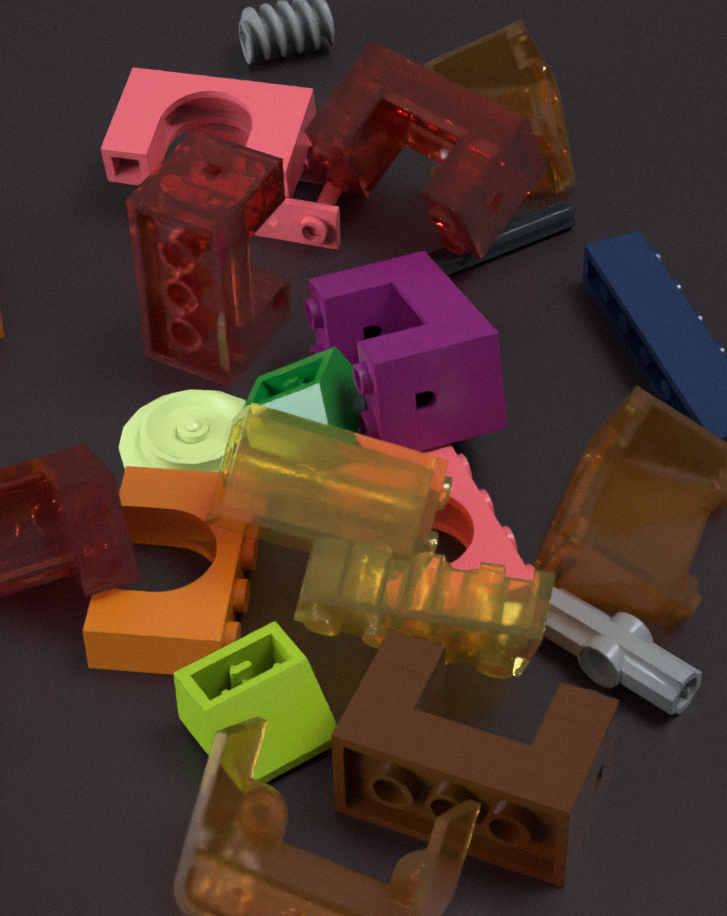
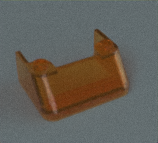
M257 716L216 731L174 880V897L178 907L186 916L443 915L455 893L481 803L468 799L437 817L428 848L412 851L401 858L395 866L389 885L282 841L288 821L286 802L274 787L252 778L268 720Z

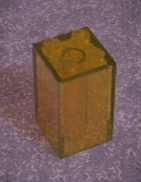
M250 402L234 416L205 524L394 578L421 572L423 564L429 565L435 554L438 532L431 530L436 510H443L450 496L452 477L445 476L449 460Z

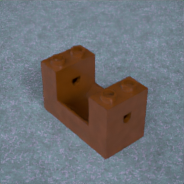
M389 629L331 735L335 811L565 888L613 776L620 700L605 696L592 689H582L561 682L532 745L520 743L445 719L446 646L431 642L421 636H411Z

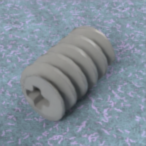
M279 0L275 5V9L270 4H262L259 7L258 14L254 8L246 7L242 11L241 21L238 26L242 51L249 65L254 63L255 50H259L264 60L269 61L271 58V47L276 46L280 56L283 58L287 56L288 43H293L297 53L301 54L304 52V40L309 39L314 50L320 49L321 36H326L331 47L335 41L333 18L325 0H308V2L306 0H292L291 6L287 1Z

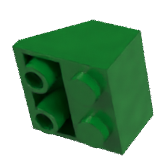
M336 346L259 376L241 411V416L256 477V485L263 493L284 485L292 486L304 478L341 467L349 457V448L360 426L358 414L361 411H365L364 398L358 393L355 386L352 365Z

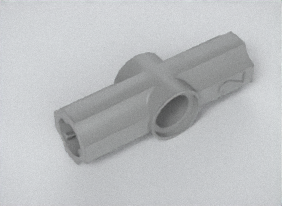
M553 586L541 597L540 603L532 615L531 629L575 655L584 673L593 682L604 688H613L620 683L670 715L674 713L680 715L691 704L693 696L701 685L702 672L654 644L647 627L631 614L618 612L610 617L563 588L557 589Z

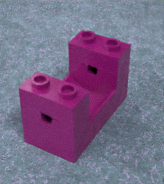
M425 251L308 279L310 299L304 300V310L310 328L315 330L317 342L316 345L310 347L311 356L336 346L350 362L355 386L358 393L364 398L365 411H361L358 414L362 436L367 444L373 442L385 460L507 428L499 332Z

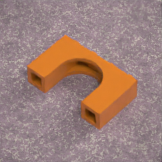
M126 466L116 503L121 543L187 548L205 556L211 561L212 565L196 581L170 591L148 592L94 588L83 627L88 668L174 675V672L241 638V623L236 622L238 612L246 613L248 609L250 583L249 579H245L246 570L255 571L258 539L253 538L255 530L263 531L266 499L257 497L256 477L251 474Z

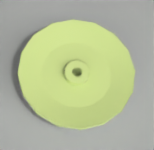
M194 389L171 393L157 398L139 408L123 427L118 448L124 468L126 469V466L254 475L241 411L246 401L221 391Z

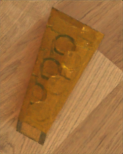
M315 535L293 619L304 622L305 627L315 633L337 635L339 632L363 637L364 643L378 649L389 629L411 636H421L431 642L446 646V664L459 661L478 666L477 670L480 673L499 679H507L512 677V675L520 677L543 640L556 573L534 570L532 581L504 576L506 568L505 565L481 561L479 569H454L443 555L422 552V554L409 556L406 561L395 559V552L390 547Z

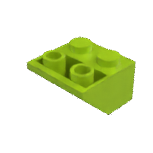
M276 621L173 673L180 720L240 797L332 747L331 735L337 723L308 659Z

